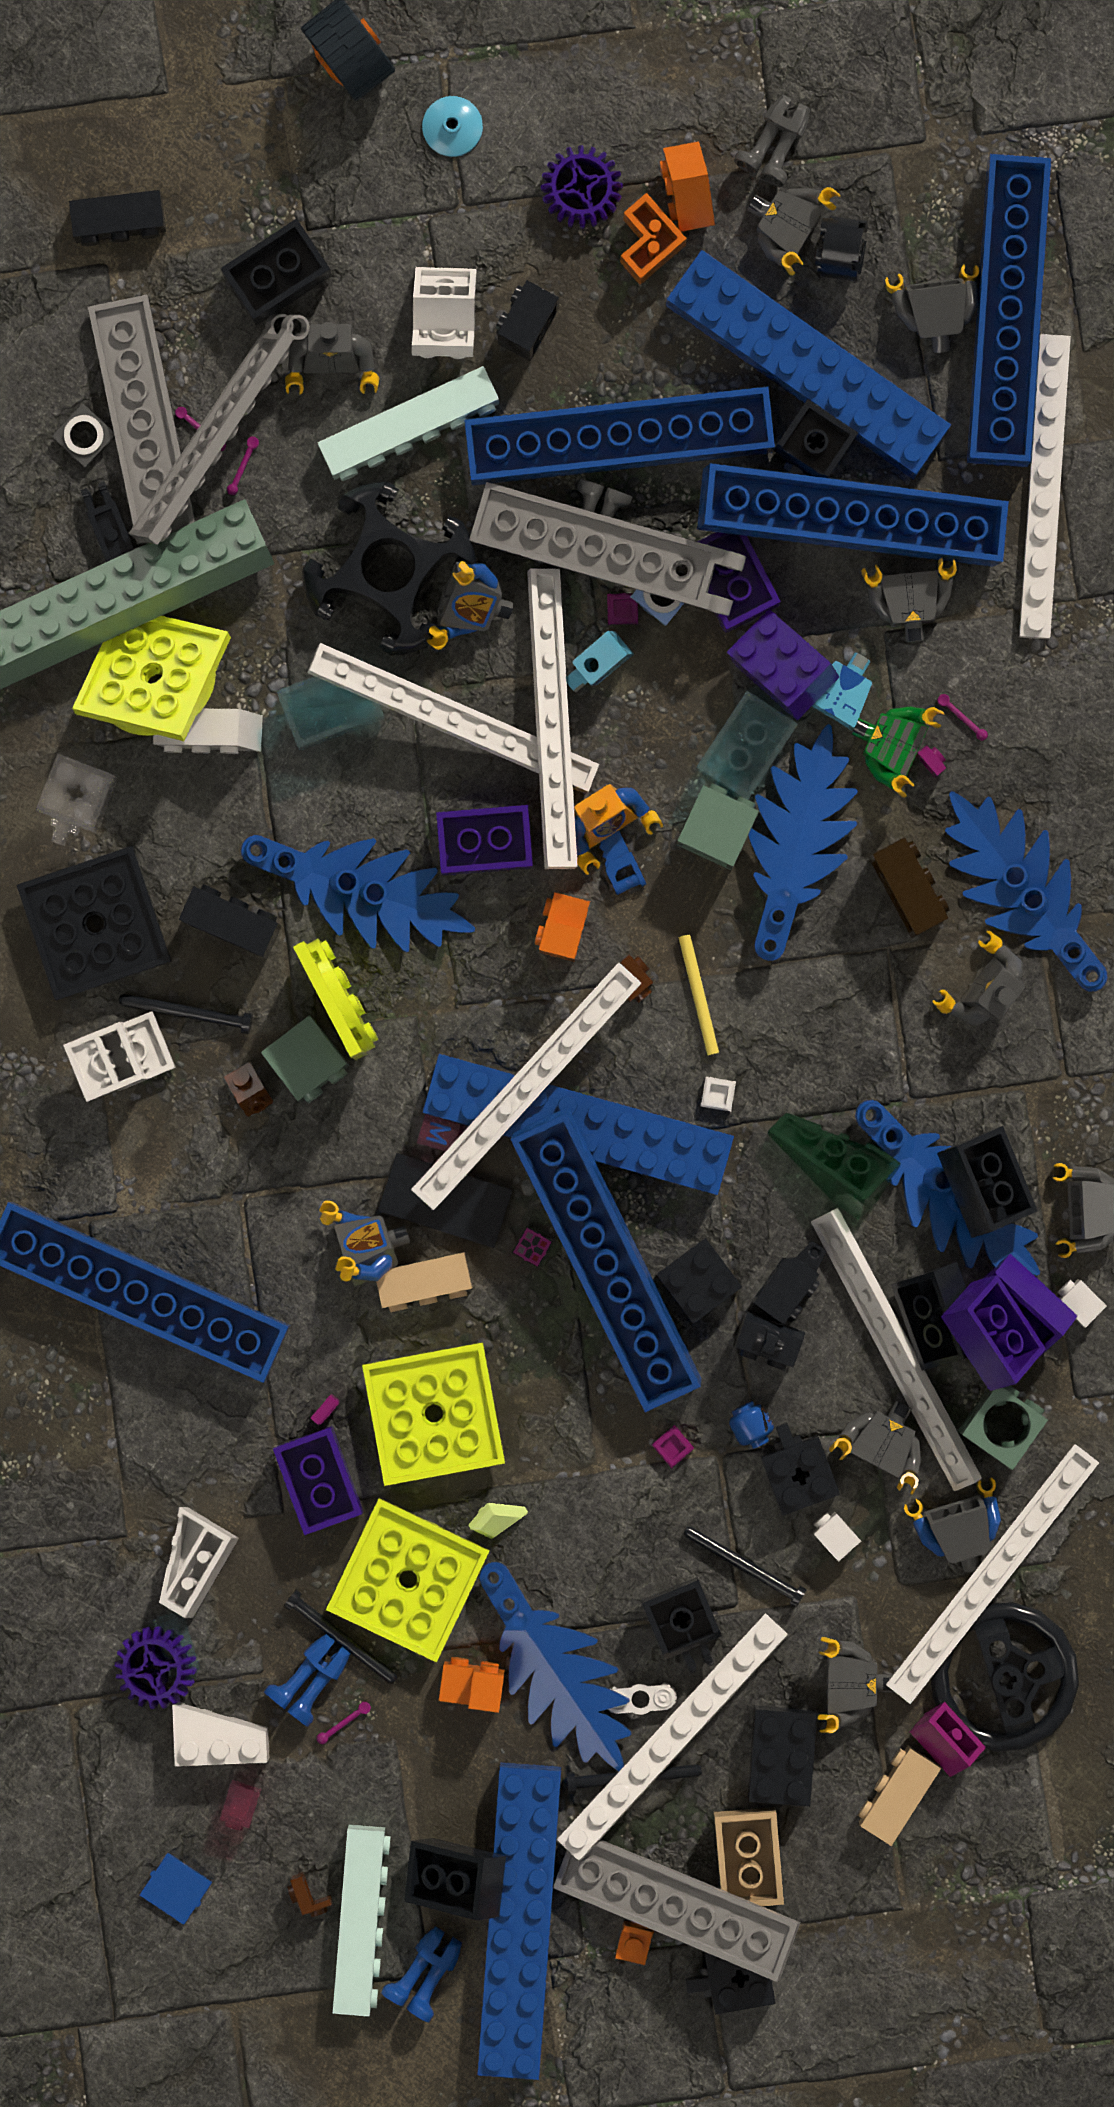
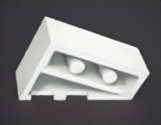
M203 708L195 716L185 741L153 735V745L164 747V752L182 753V748L192 749L193 753L203 754L210 753V749L220 750V753L238 754V751L261 752L263 715L242 709Z
M179 1507V1519L175 1536H173L171 1556L169 1564H167L159 1603L184 1618H193L239 1538L192 1509Z
M182 1702L172 1705L175 1766L268 1762V1727L220 1715L210 1710L189 1706Z

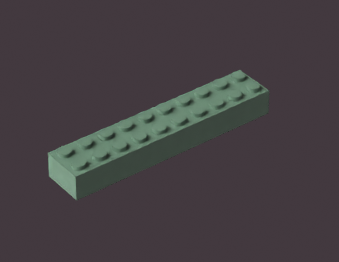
M241 500L171 532L158 545L147 543L1 610L0 689L275 564L246 500Z

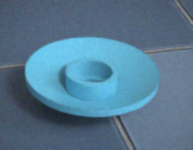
M448 96L435 101L427 109L422 122L424 138L432 150L443 156L458 157L467 154L476 147L482 135L483 123L478 109L470 101L462 97ZM450 119H454L458 122V126L450 129L446 125Z

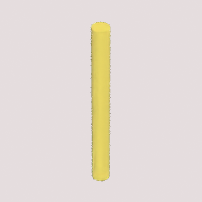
M691 936L678 937L707 1056L719 1053Z

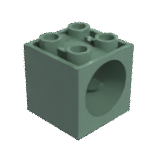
M711 783L708 788L703 785L676 845L726 869L732 870L759 811L754 809L755 803L739 796L737 800L726 796L728 791L720 786Z
M310 1015L261 1052L298 1102L304 1100L307 1103L312 1102L323 1093L321 1090L323 1085L329 1081L333 1085L348 1074L345 1069L350 1066L316 1020Z
M1012 1386L989 1391L987 1388L958 1429V1432L1013 1470L1048 1419L1042 1416L1045 1410L1033 1401L1026 1399L1025 1402L1019 1400L1017 1396L1020 1392ZM1006 1401L1015 1402L1023 1412L1021 1414V1421L1024 1428L1021 1435L1015 1441H1001V1445L990 1442L985 1434L988 1432L984 1420L987 1411L993 1405L1007 1404Z

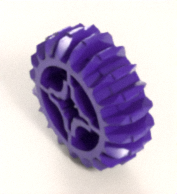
M579 145L578 154L575 155L571 147L566 149L567 158L557 153L555 156L559 165L549 161L547 167L553 173L544 172L542 174V179L549 182L541 185V191L549 193L543 197V203L554 202L548 208V212L553 214L559 210L558 222H562L566 216L569 217L568 227H573L575 220H580L579 226L581 229H584L586 225L585 220L590 219L591 225L595 227L597 226L596 216H599L603 221L608 220L605 209L612 213L616 211V206L610 201H621V195L613 192L623 189L621 182H615V180L621 177L620 171L610 172L615 167V162L611 160L604 164L607 157L605 152H602L598 158L594 157L595 147L590 148L589 154H584L583 145ZM579 165L591 166L602 175H587ZM570 168L572 172L571 182L564 185L563 189L556 190L559 177ZM577 175L580 182L583 181L584 185L586 183L589 184L587 186L586 199L583 193L575 190L577 188ZM607 184L604 198L593 207L591 194L600 189L601 185ZM561 199H576L582 204L584 210L571 208Z
M149 1626L142 1629V1634L139 1631H135L131 1634L132 1639L127 1638L123 1641L125 1649H120L117 1652V1655L123 1660L115 1662L114 1666L122 1669V1672L116 1674V1679H124L125 1681L121 1685L120 1690L124 1691L129 1688L131 1693L128 1695V1699L133 1700L138 1696V1706L142 1707L148 1701L150 1709L157 1708L158 1704L165 1709L169 1706L170 1702L173 1704L180 1702V1696L185 1697L189 1693L186 1686L191 1687L195 1683L194 1679L189 1675L197 1673V1668L189 1666V1664L196 1660V1656L187 1655L186 1652L191 1649V1645L187 1644L183 1647L180 1644L184 1639L182 1635L173 1639V1629L166 1630L164 1635L161 1626L155 1627L153 1631ZM144 1645V1662L139 1667H135L136 1655ZM157 1645L165 1648L173 1657H166ZM152 1664H154V1666L159 1665L160 1667L165 1666L160 1671H158L157 1669L153 1670L152 1668L145 1670ZM177 1668L176 1680L173 1686L167 1689L168 1671ZM139 1678L147 1679L151 1684V1688L144 1685Z

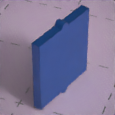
M167 1853L156 1871H151V1878L140 1893V1896L184 1925L195 1907L201 1905L200 1900L212 1881L170 1853Z

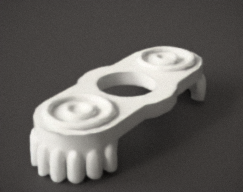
M665 1682L662 1685L655 1686L636 1684L630 1688H616L614 1686L611 1690L628 1697L630 1702L607 1710L615 1714L633 1712L639 1715L650 1711L668 1710L676 1703L677 1692L674 1687ZM639 1690L645 1691L650 1698L648 1705L643 1708L635 1707L631 1700L632 1695Z

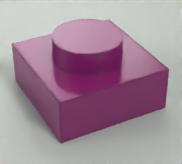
M926 745L916 754V757L934 778L946 769L943 764L946 759L936 747L930 749Z

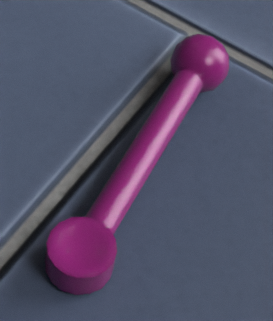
M178 407L176 409L175 415L178 419L186 420L198 430L200 424L188 415L186 408ZM226 443L221 448V451L226 449Z
M254 436L248 438V448L232 484H229L226 488L227 493L231 496L238 493L237 485L253 450L259 446V440Z
M941 694L938 697V704L942 707L946 706L976 733L978 740L984 741L987 739V731L979 729L949 702L948 695Z
M366 1701L361 1702L356 1711L327 1732L319 1733L316 1737L319 1744H326L330 1736L360 1714L369 1713L371 1709L370 1704Z

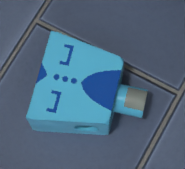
M607 631L572 661L576 669L566 677V682L575 693L587 683L591 686H596L631 658L634 653L615 631ZM596 659L599 667L597 670L592 671L590 662Z
M855 652L847 666L835 661L832 665L840 678L812 707L848 729L853 730L872 685L870 680L862 676L870 664V660Z

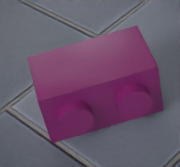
M946 1702L926 1712L909 1731L949 1777L970 1767L986 1748Z

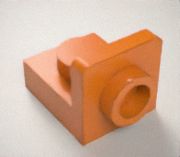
M624 1920L615 1958L645 1965L654 1930L633 1921Z

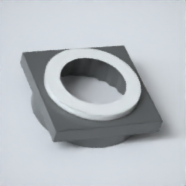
M82 404L52 437L86 468L103 452L115 436L114 432ZM81 421L93 424L97 430V439L88 448H79L70 439L71 428Z

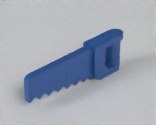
M620 831L615 832L600 842L599 848L604 852L602 857L607 860L605 862L606 873L617 895L635 886L641 885L643 887L647 885ZM632 866L635 874L617 882L615 877L618 871Z

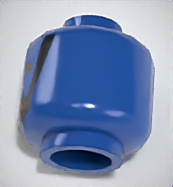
M751 1401L732 1411L733 1416L729 1420V1425L740 1445L746 1446L751 1444L753 1449L770 1441L767 1435L772 1433L774 1425L763 1405H755Z

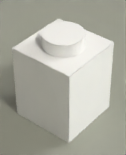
M1079 1279L1074 1283L1069 1280L1058 1291L1061 1295L1059 1299L1078 1315L1075 1320L1085 1328L1107 1307Z
M826 1512L814 1523L816 1529L813 1531V1534L838 1562L861 1542L836 1512L831 1516Z

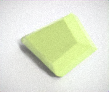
M487 1503L479 1509L476 1517L469 1523V1527L493 1539L524 1517L528 1511L522 1506Z

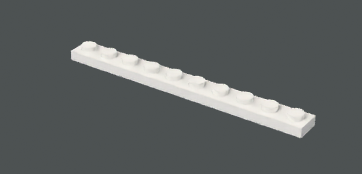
M1039 335L1019 626L1020 638L1050 639L1071 336Z
M530 568L527 575L545 869H575L577 867L560 569Z
M322 643L318 645L308 669V674L539 773L536 736ZM571 752L573 789L586 794L589 792L599 764Z
M618 963L411 1190L430 1208L435 1210L639 987L641 982Z
M836 1208L811 1221L908 1406L912 1408L911 1411L954 1492L976 1483L982 1477L925 1370H921L914 1349L841 1212Z
M1074 1444L886 1686L909 1704L912 1703L1097 1467L1098 1461Z
M765 1613L557 1840L576 1859L581 1861L786 1639L788 1634Z

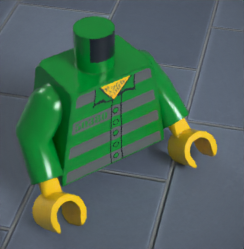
M909 706L889 709L886 714H880L876 725L859 718L851 735L867 741L862 755L865 756V764L875 780L894 789L903 798L907 797V795L901 790L905 784H910L914 787V784L906 776L929 728L928 725L934 728L941 727V724L933 722V718L937 714L944 715V712L935 707L924 709Z

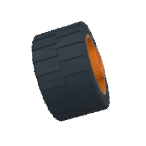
M334 0L301 26L302 32L311 42L315 57L330 77L345 87L354 101L361 99L395 72V67L379 47L381 41L364 18L358 19L344 0Z

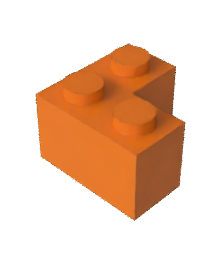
M699 141L663 148L665 160L659 161L666 194L667 196L672 195L673 202L667 203L670 220H676L678 229L681 232L714 226L709 176Z
M647 193L624 212V222L638 236L639 240L621 255L620 263L641 285L686 246L687 238Z
M554 892L553 899H546L543 915L548 916V919L546 920L545 927L539 925L535 939V945L540 946L539 953L575 962L590 901Z
M451 1657L450 1662L444 1661L439 1701L469 1705L468 1709L499 1713L505 1669H499V1663L481 1661V1665L477 1666L469 1665V1659Z

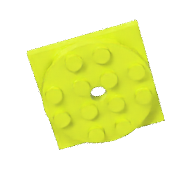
M165 616L157 617L102 643L72 709L76 715L112 723L132 734L160 735L185 741L195 716L201 712L212 694L216 670L231 637L227 631ZM156 674L162 675L161 679L157 682L148 683L149 679Z
M316 939L308 944L303 941L293 946L350 1057L355 1060L367 1055V1051L375 1048L373 1042L379 1039L369 1022L364 1024L361 1016L365 1014V1011L359 999L353 994L349 995L347 989L351 987V984L346 974L339 966L334 967L331 960L336 957L326 940L320 942L319 939Z
M483 1342L362 1365L384 1486L505 1464ZM432 1404L440 1406L443 1410V1416L437 1422L429 1421L425 1415L426 1408Z
M379 1498L326 1610L437 1663L489 1550ZM407 1570L413 1571L417 1576V1583L409 1588L404 1587L399 1580L400 1574Z

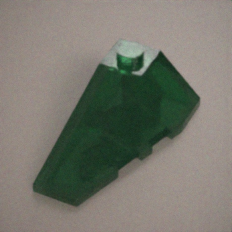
M787 1112L767 1133L836 1205L857 1220H860L878 1201L901 1165L900 1162L873 1144L866 1143L865 1146L851 1141L846 1134L840 1133L839 1136L822 1130L819 1124Z

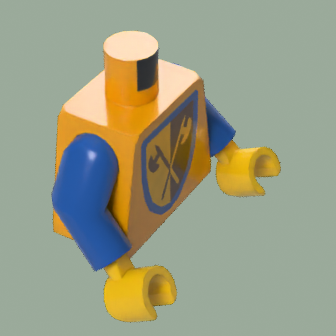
M611 784L606 785L574 806L577 855H579L577 857V865L587 875H589L587 866L590 863H593L599 869L600 862L588 851L590 848L638 817H641V823L646 832L652 835L653 833L649 827L651 824L659 823L661 828L663 827L658 814L655 811H649V806L635 789H616Z

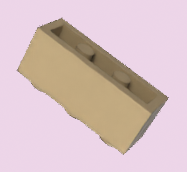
M465 1252L390 1269L379 1281H376L382 1308L389 1307L390 1312L408 1309L407 1303L419 1300L420 1306L438 1302L437 1296L449 1294V1299L467 1296L466 1290L472 1289Z
M907 1745L905 1750L900 1748L891 1761V1765L894 1767L888 1777L884 1774L881 1776L874 1788L877 1794L872 1802L867 1800L858 1813V1816L861 1818L859 1820L860 1826L890 1846L893 1845L941 1770L939 1764Z

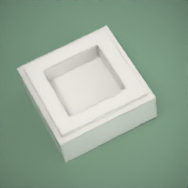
M705 1077L701 1107L731 1112L736 1081Z

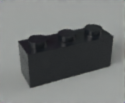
M160 190L69 201L73 238L76 243L81 242L82 246L100 244L99 240L111 239L115 243L126 242L130 240L129 236L141 235L143 239H152L159 237L160 233L166 232L163 199Z

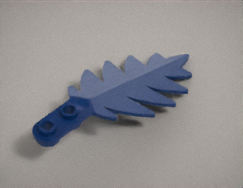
M827 724L821 731L812 750L799 743L794 744L795 764L800 781L776 766L771 767L777 792L789 812L759 794L755 796L759 811L771 834L778 842L776 844L752 828L748 834L758 860L770 877L768 878L758 872L753 874L759 887L768 895L755 940L756 953L764 960H776L784 953L797 904L807 902L821 893L819 889L804 887L827 876L848 858L846 854L814 853L834 844L857 826L856 821H821L840 810L858 792L856 788L826 789L841 774L849 762L848 757L832 756L833 733L830 724ZM776 910H781L784 913V919L780 922L773 920L772 915ZM767 940L775 941L776 948L773 951H767L764 948Z
M951 791L949 793L950 800L960 823L946 828L945 832L957 842L978 852L951 860L949 865L975 877L996 880L963 891V896L991 906L1013 908L1014 910L987 918L985 920L986 925L1013 934L1037 937L1026 942L1025 947L1036 951L1053 950L1081 988L1089 992L1102 989L1108 979L1107 971L1077 933L1082 915L1081 904H1076L1068 914L1071 896V869L1068 859H1064L1047 884L1050 863L1048 831L1043 830L1024 858L1026 833L1024 816L1021 809L1015 812L1000 835L998 815L991 797H987L977 810L965 798ZM1072 949L1080 951L1077 958L1069 957V952ZM1091 972L1098 974V978L1094 982L1087 980V976Z
M259 835L246 838L241 845V856L246 863L293 881L296 894L303 906L308 905L311 892L321 915L337 936L343 934L344 903L355 928L372 949L376 948L377 915L386 932L403 952L409 951L410 923L424 938L436 947L442 945V930L459 933L475 931L473 925L450 910L459 898V894L433 893L419 896L438 872L437 868L418 870L389 881L409 856V850L390 853L356 869L375 845L376 840L374 838L344 846L324 857L322 856L330 845L329 841L321 842L305 853ZM253 845H257L260 848V854L257 857L251 854V847ZM281 856L288 859V865L285 868L279 865V858Z
M866 1100L857 1107L855 1118L858 1125L891 1158L889 1166L890 1183L894 1186L898 1185L903 1175L904 1198L913 1227L919 1226L929 1200L930 1222L935 1244L939 1252H944L956 1223L958 1244L967 1268H973L983 1243L987 1256L994 1268L1005 1257L1012 1254L1033 1275H1040L1036 1262L1024 1247V1245L1038 1238L1036 1232L1010 1223L993 1232L971 1238L937 1155L938 1152L951 1146L927 1147L940 1138L939 1134L923 1133L911 1136L879 1102L874 1100ZM872 1110L873 1118L868 1121L866 1119V1112ZM891 1130L893 1132V1139L888 1142L886 1134Z
M499 1562L488 1563L480 1572V1583L506 1625L500 1640L499 1649L501 1652H504L514 1643L509 1665V1693L511 1695L516 1694L534 1672L528 1701L529 1723L534 1724L554 1701L551 1718L553 1746H559L576 1726L577 1743L582 1761L588 1762L597 1752L609 1765L620 1771L624 1767V1762L615 1740L631 1736L632 1732L617 1720L599 1711L627 1704L630 1702V1699L611 1689L595 1684L583 1683L617 1673L618 1668L590 1657L566 1654L565 1652L597 1644L598 1640L570 1628L544 1624L559 1618V1614L546 1610H532L508 1568ZM492 1572L497 1573L499 1576L497 1583H493L490 1580ZM508 1598L512 1599L515 1603L512 1610H509L505 1605Z

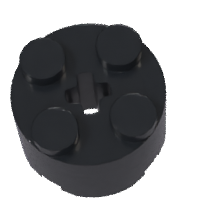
M836 216L822 219L820 236H823V248H817L815 258L817 273L821 274V277L854 282L859 281L858 274L862 272L866 250V241L862 239L863 232H867V221Z

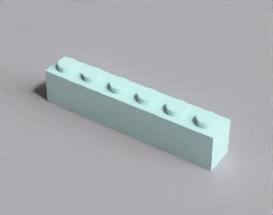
M484 366L317 443L334 480L341 478V481H345L358 474L357 469L366 465L369 468L376 467L386 461L385 456L396 452L397 456L413 449V443L422 439L424 443L430 442L441 436L440 431L451 427L452 430L458 429L465 425L464 420L476 414L479 417L491 414L496 410L495 406L499 404V398Z
M349 1825L347 1829L333 2014L370 2016L371 2008H377L378 1989H373V1977H379L381 1959L375 1958L376 1946L382 1947L383 1928H377L378 1916H384L386 1897H380L381 1885H387L388 1867H384L382 1864L383 1854L389 1855L391 1837L385 1836V1827Z

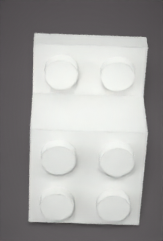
M416 267L413 293V356H421L423 358L450 356L454 359L473 357L476 269Z
M153 1011L124 1023H115L63 1045L86 1102L116 1090L121 1091L176 1068Z

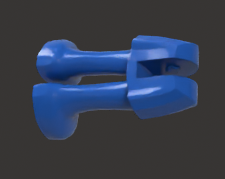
M327 1634L317 1639L303 1652L306 1657L286 1683L280 1686L269 1685L264 1691L267 1696L285 1709L298 1689L317 1669L319 1672L303 1695L287 1711L306 1727H309L313 1722L311 1709L314 1701L331 1679H339L351 1654L341 1647L331 1656V1660L328 1663L323 1661L322 1657L327 1655L330 1647L335 1642Z
M436 1926L415 1947L418 1954L402 1979L395 1984L389 1983L385 1985L381 1991V1994L393 2003L404 2006L414 1984L429 1963L432 1964L418 1992L406 2007L413 2015L428 2023L434 2015L433 2009L430 2006L432 1993L446 1970L453 1971L462 1946L461 1941L452 1937L442 1949L441 1956L436 1955L434 1951L436 1947H439L445 1933Z

